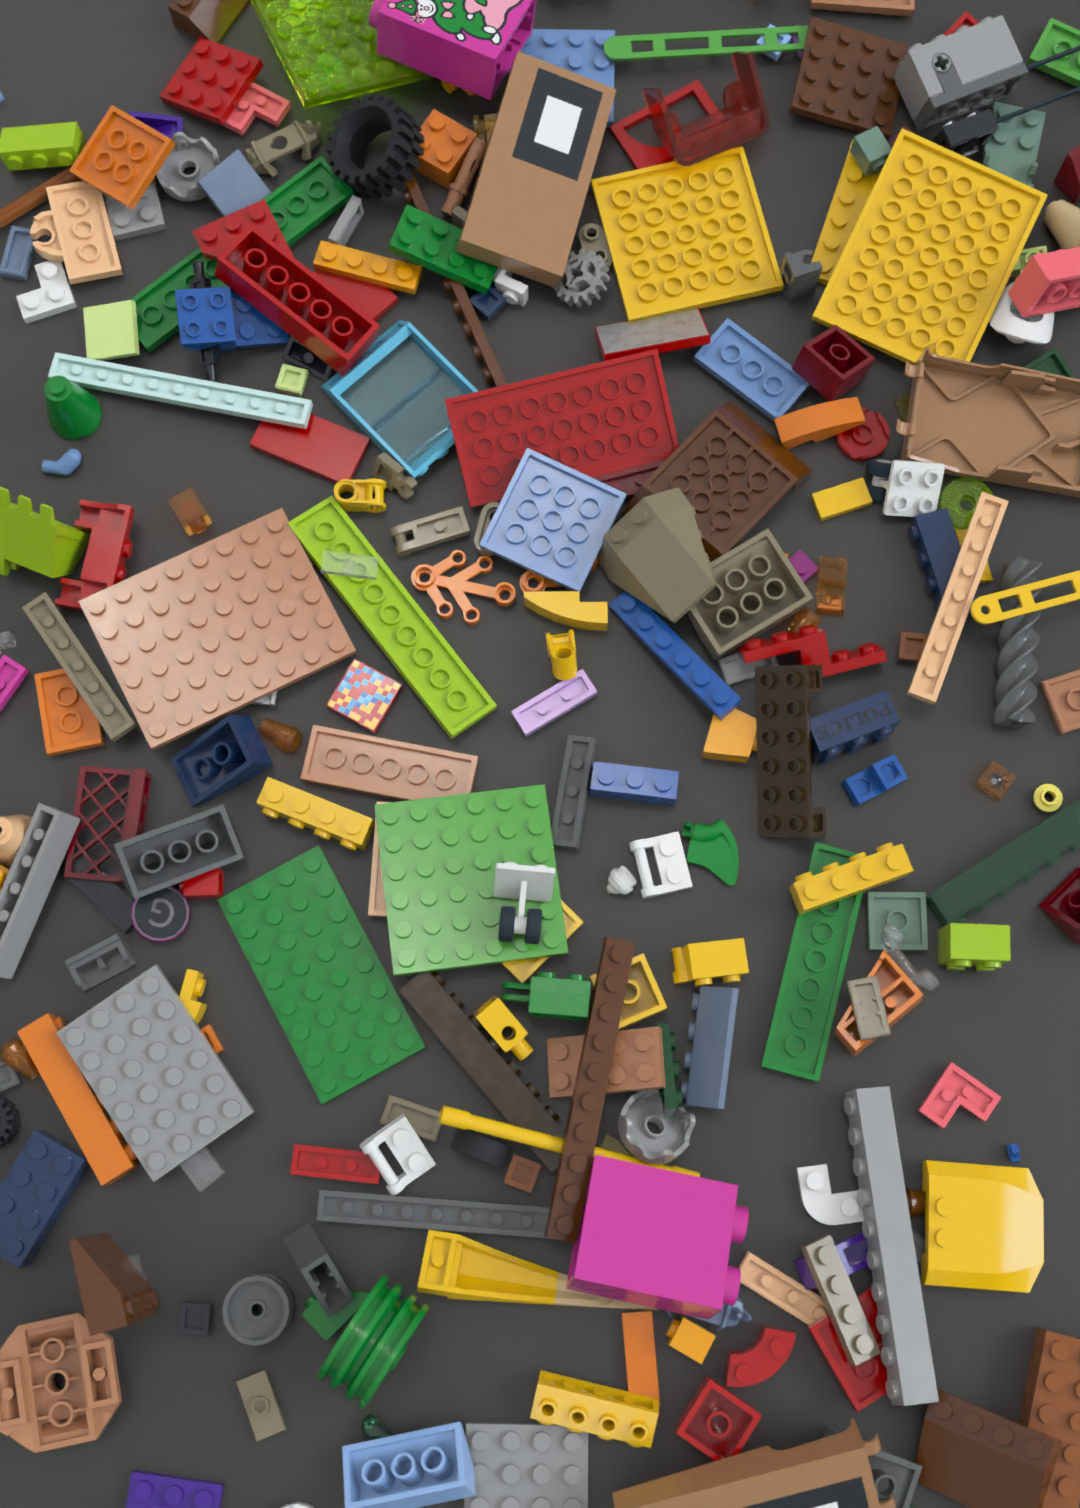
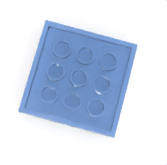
M533 29L532 34L521 50L524 54L614 88L615 61L608 59L604 54V44L607 39L615 36V30ZM614 100L606 127H610L614 122Z
M527 448L479 547L569 590L579 591L580 593L601 550L603 536L611 529L627 494Z

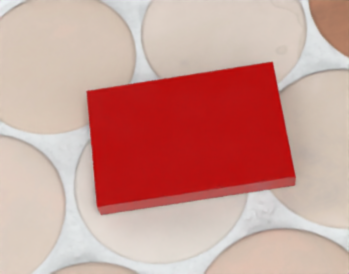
M318 269L313 272L375 322L398 303V297L387 287Z

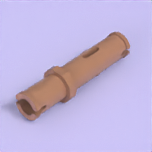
M477 137L473 138V142L454 183H450L448 187L450 192L440 211L449 217H452L451 211L457 205L461 206L464 197H468V188L485 154L488 143Z

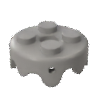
M176 132L172 136V140L176 145L156 174L163 190L174 199L189 202L203 199L207 195L197 184V181L221 163L218 152L204 137L191 139L183 132ZM186 168H196L195 172L191 175L183 174Z
M659 1089L641 1090L633 1094L623 1105L618 1117V1132L621 1141L633 1156L650 1164H665L675 1160L689 1146L690 1135L695 1127L696 1118L693 1113H688L683 1105L678 1108L676 1118H664ZM647 1122L655 1123L659 1127L660 1134L652 1133L647 1127Z

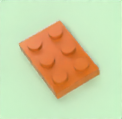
M64 669L34 674L46 754L54 756L105 745L102 725Z

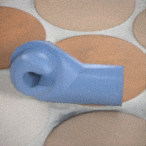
M69 449L58 461L43 460L42 472L69 475L80 464L81 453L77 449Z

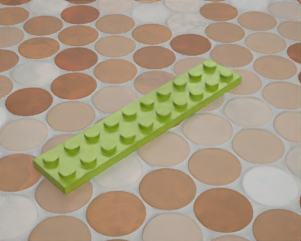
M333 496L328 497L287 523L308 556L451 739L496 709V703Z

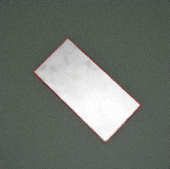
M699 308L633 322L623 321L594 327L595 336L604 361L653 349H658L659 354L711 343L709 331Z

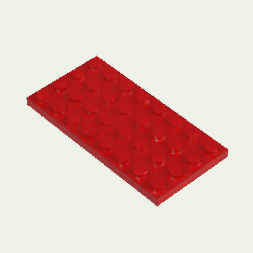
M658 349L444 400L470 508L502 500L527 448L594 478L665 460L679 447Z

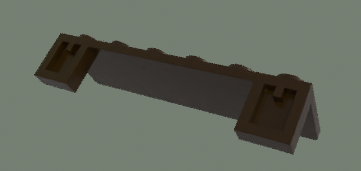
M822 665L756 667L759 836L768 838H817L826 836V808H812L809 694H823Z

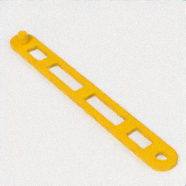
M1080 570L981 596L971 604V615L976 622L987 625L1080 600ZM1071 581L1075 593L1035 604L1031 591ZM1017 595L1021 608L1002 612L998 600ZM982 606L987 607L989 611L987 615L981 612Z

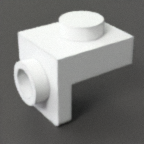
M498 268L493 278L495 290L506 298V302L524 307L529 299L528 285L511 278L512 272Z

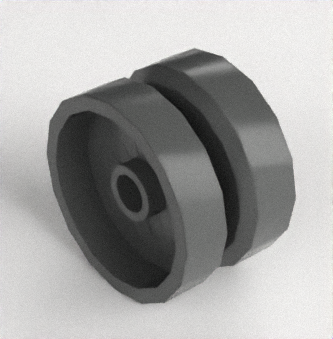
M266 1272L250 1275L234 1284L227 1293L222 1307L223 1322L229 1334L240 1343L251 1346L267 1344L283 1334L292 1323L296 1309L294 1294L289 1284L277 1275ZM256 1304L262 1306V1313H256L255 1308L258 1307Z

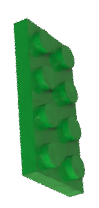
M406 205L387 249L391 253L485 295L497 269V266L456 252L462 229L410 205Z

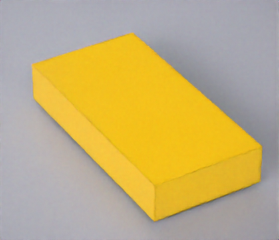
M863 477L811 495V500L820 521L869 506L873 502Z

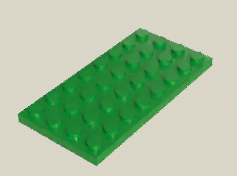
M319 845L217 900L322 1105L426 1048Z

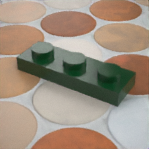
M657 1023L656 1027L662 1028L666 1088H661L663 1117L676 1118L678 1108L682 1107L681 1089H676L675 1079H679L678 1061H673L672 1051L676 1050L675 1033H670L669 1023Z

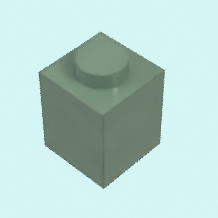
M876 126L855 136L850 152L863 174L868 176L874 172L877 174L882 171L892 148L879 127Z

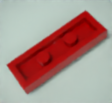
M294 1144L291 1175L380 1184L381 1173L370 1156L362 1151Z

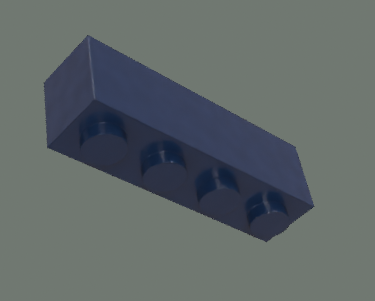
M947 508L915 516L908 529L912 543H916L918 549V564L921 568H924L927 576L925 578L926 588L929 593L933 594L935 600V615L960 550ZM976 593L973 598V601L977 599ZM970 609L966 620L973 619Z

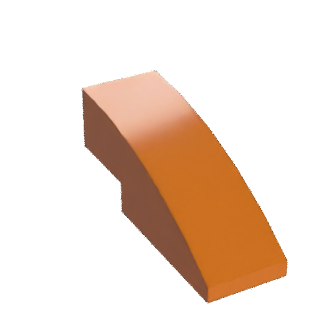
M858 397L813 405L774 419L781 442L787 449L811 440L817 443L866 423Z

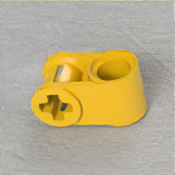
M374 478L366 480L343 479L334 486L335 500L345 512L386 511L384 490L387 487V483L384 480ZM345 492H351L354 494L349 499H343L340 497Z
M573 629L568 630V633L551 635L550 632L545 633L548 657L551 661L554 677L559 680L574 678L578 670Z

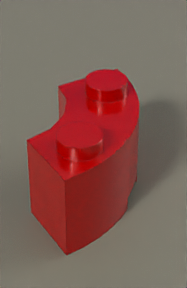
M761 1325L758 1336L750 1345L740 1350H727L723 1377L724 1384L728 1387H746L758 1384L771 1377L789 1357L795 1342L796 1333L790 1329Z

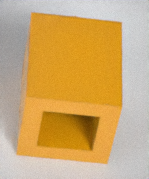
M683 1315L680 1316L679 1320L673 1319L666 1332V1336L670 1337L667 1341L669 1346L702 1364L716 1337L714 1333Z

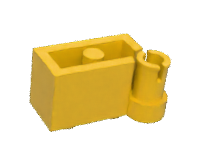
M744 938L692 943L683 946V948L671 949L675 972H672L674 984L695 982V986H706L713 984L712 979L723 978V983H733L741 981L740 976L749 973Z

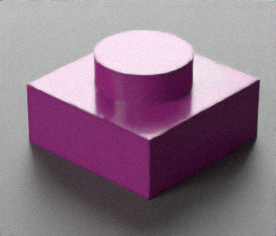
M798 550L789 558L804 584L819 570L801 550Z

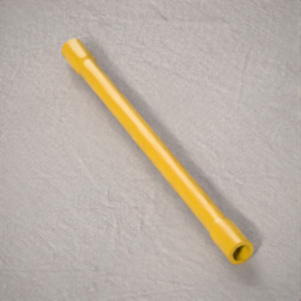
M445 1105L441 1108L438 1120L439 1124L462 1130L469 1129L561 1153L564 1138L476 1116L470 1112ZM595 1147L594 1155L700 1177L699 1172L681 1167L650 1164L633 1156Z

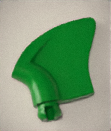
M720 818L710 825L684 823L681 834L683 837L690 838L686 862L708 869L727 886L735 885L739 867L738 848L735 838L726 823Z

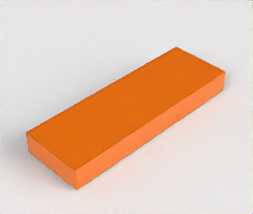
M652 1310L621 1312L628 1392L659 1399L660 1406Z

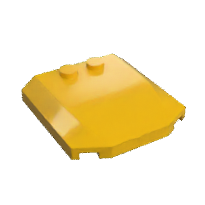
M931 1160L922 1161V1191L926 1192L925 1253H922L921 1285L1030 1293L1044 1263L1043 1198L1029 1169Z

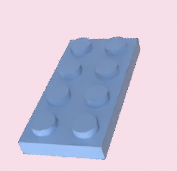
M728 318L710 337L711 343L703 345L694 355L693 359L694 362L774 422L775 418L786 415L811 386L792 369L789 363Z

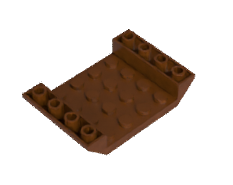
M729 402L716 408L642 483L623 511L622 516L624 517L644 497L673 488H680L695 508L697 515L695 519L698 529L701 530L703 536L701 540L704 551L708 554L709 561L712 562L734 549L790 489L794 491L812 473V469L733 402Z

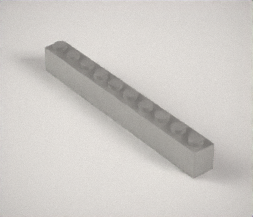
M890 1087L854 1089L845 1093L844 1110L849 1117L850 1128L848 1130V1138L854 1150L853 1171L858 1177L859 1184L857 1199L863 1210L862 1232L864 1237L867 1238L868 1252L866 1258L873 1277L871 1293L877 1304L876 1326L882 1337L881 1359L884 1366H886L888 1378L886 1381V1392L889 1399H891L892 1405L909 1406L939 1402Z

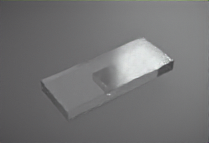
M323 550L321 573L376 580L379 557Z

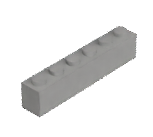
M38 803L0 891V977L13 978L81 820L64 811Z

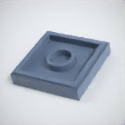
M239 149L235 150L197 181V184L223 217L261 201L271 194L270 190Z

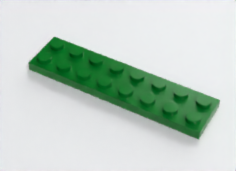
M815 842L807 872H811L814 876L822 873V867L831 863L838 862L840 866L850 863L849 858L859 853ZM863 892L801 915L797 911L760 1067L819 1082Z

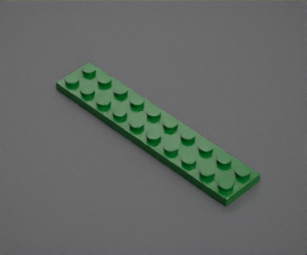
M322 156L264 198L288 246H291L349 202L352 195L355 196L352 188L330 170L332 167L327 164V161ZM200 247L130 299L136 302L138 340L149 353L179 331L175 290L190 289V280L194 279L192 262H204L205 277L211 279L212 288L228 287L214 276L217 259L213 261L205 258Z

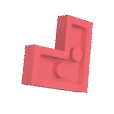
M253 82L223 126L243 136L257 116L279 127L291 109L290 101Z
M949 1062L917 1111L942 1129L946 1127L959 1105L982 1122H986L1001 1096L954 1063Z

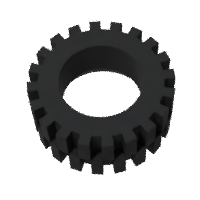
M374 93V97L366 94L362 96L363 102L356 98L351 101V109L344 107L340 111L343 115L340 121L335 118L332 125L336 128L334 132H328L327 138L331 141V144L325 146V152L331 155L326 158L327 164L332 167L330 170L337 178L363 197L370 199L371 196L377 200L381 199L382 194L387 198L393 196L392 189L395 188L401 191L404 188L402 182L405 179L409 182L413 179L412 169L418 170L421 164L417 157L424 154V148L419 145L424 143V136L420 133L422 129L416 120L390 97H383L377 93ZM392 131L390 143L382 157L370 167L364 168L365 152L372 140L383 132Z

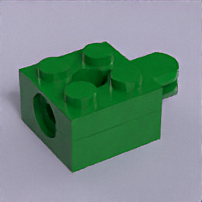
M538 972V977L531 976V984L502 982V989L530 992V995L501 994V1000L529 1003V1017L587 1021L591 981H585V976L568 974L567 979H558L555 973Z

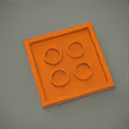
M111 105L69 171L77 178L127 208L134 210L176 144L172 139Z

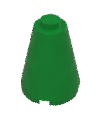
M53 376L46 381L44 395L47 416L54 432L67 440H80V437L93 434L98 429L102 420V410L97 398L64 376Z

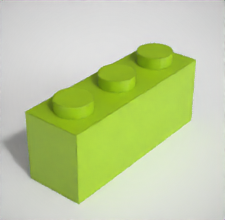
M77 122L2 128L0 157L9 171L72 166L85 147L86 138Z

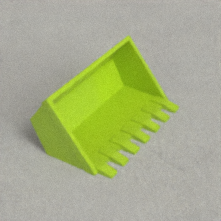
M0 487V574L8 576L10 567L17 570L20 566L51 578L73 574L89 544L91 534L55 520L53 508L42 503L40 505V514L34 512L31 499L26 496H18V505L12 503L9 490Z

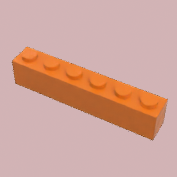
M47 1013L17 1031L101 1186L110 1185L140 1166L136 1160L138 1158L56 1034V1032L67 1026L66 1022L61 1016L57 1017L54 1014Z

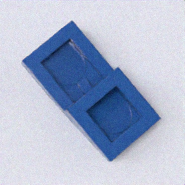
M895 754L845 779L841 784L853 805L857 807L908 779V776Z

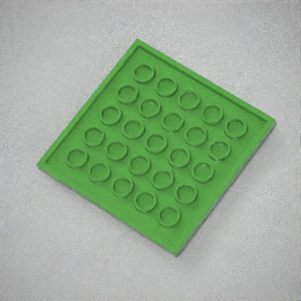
M545 784L374 805L394 977L568 955ZM514 862L518 865H545L549 868H555L551 902L525 900L524 917H527V910L529 908L542 910L539 944L525 943L524 934H514L512 942L498 940L501 907H515V916H518L519 899L493 896L496 863Z

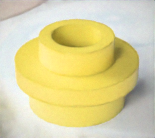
M1043 784L1035 790L1033 801L1039 810L1053 812L1061 806L1063 796L1055 785ZM1045 793H1049L1052 795V802H1048L1045 800Z

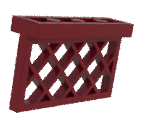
M80 766L73 816L82 818L84 822L81 825L79 822L68 847L64 872L65 878L124 884L117 870L116 876L104 875L99 868L100 865L112 857L109 846L103 838L115 829L120 833L121 841L144 833L152 775L146 769L134 768V770ZM88 773L99 774L104 780L92 792L86 786ZM104 775H112V776L107 779ZM120 776L130 777L129 787L120 794L111 785ZM108 786L116 797L103 807L95 796ZM125 796H127L126 802L123 800ZM90 799H93L100 810L86 819L82 814V807ZM120 801L125 807V815L115 822L107 811ZM102 814H105L112 825L99 835L91 823ZM123 823V829L121 830L119 826ZM88 826L96 838L82 847L78 842V833ZM100 841L108 853L97 862H94L87 851ZM84 854L92 866L83 873L73 872L74 861ZM96 870L99 874H90V873H91L92 871Z

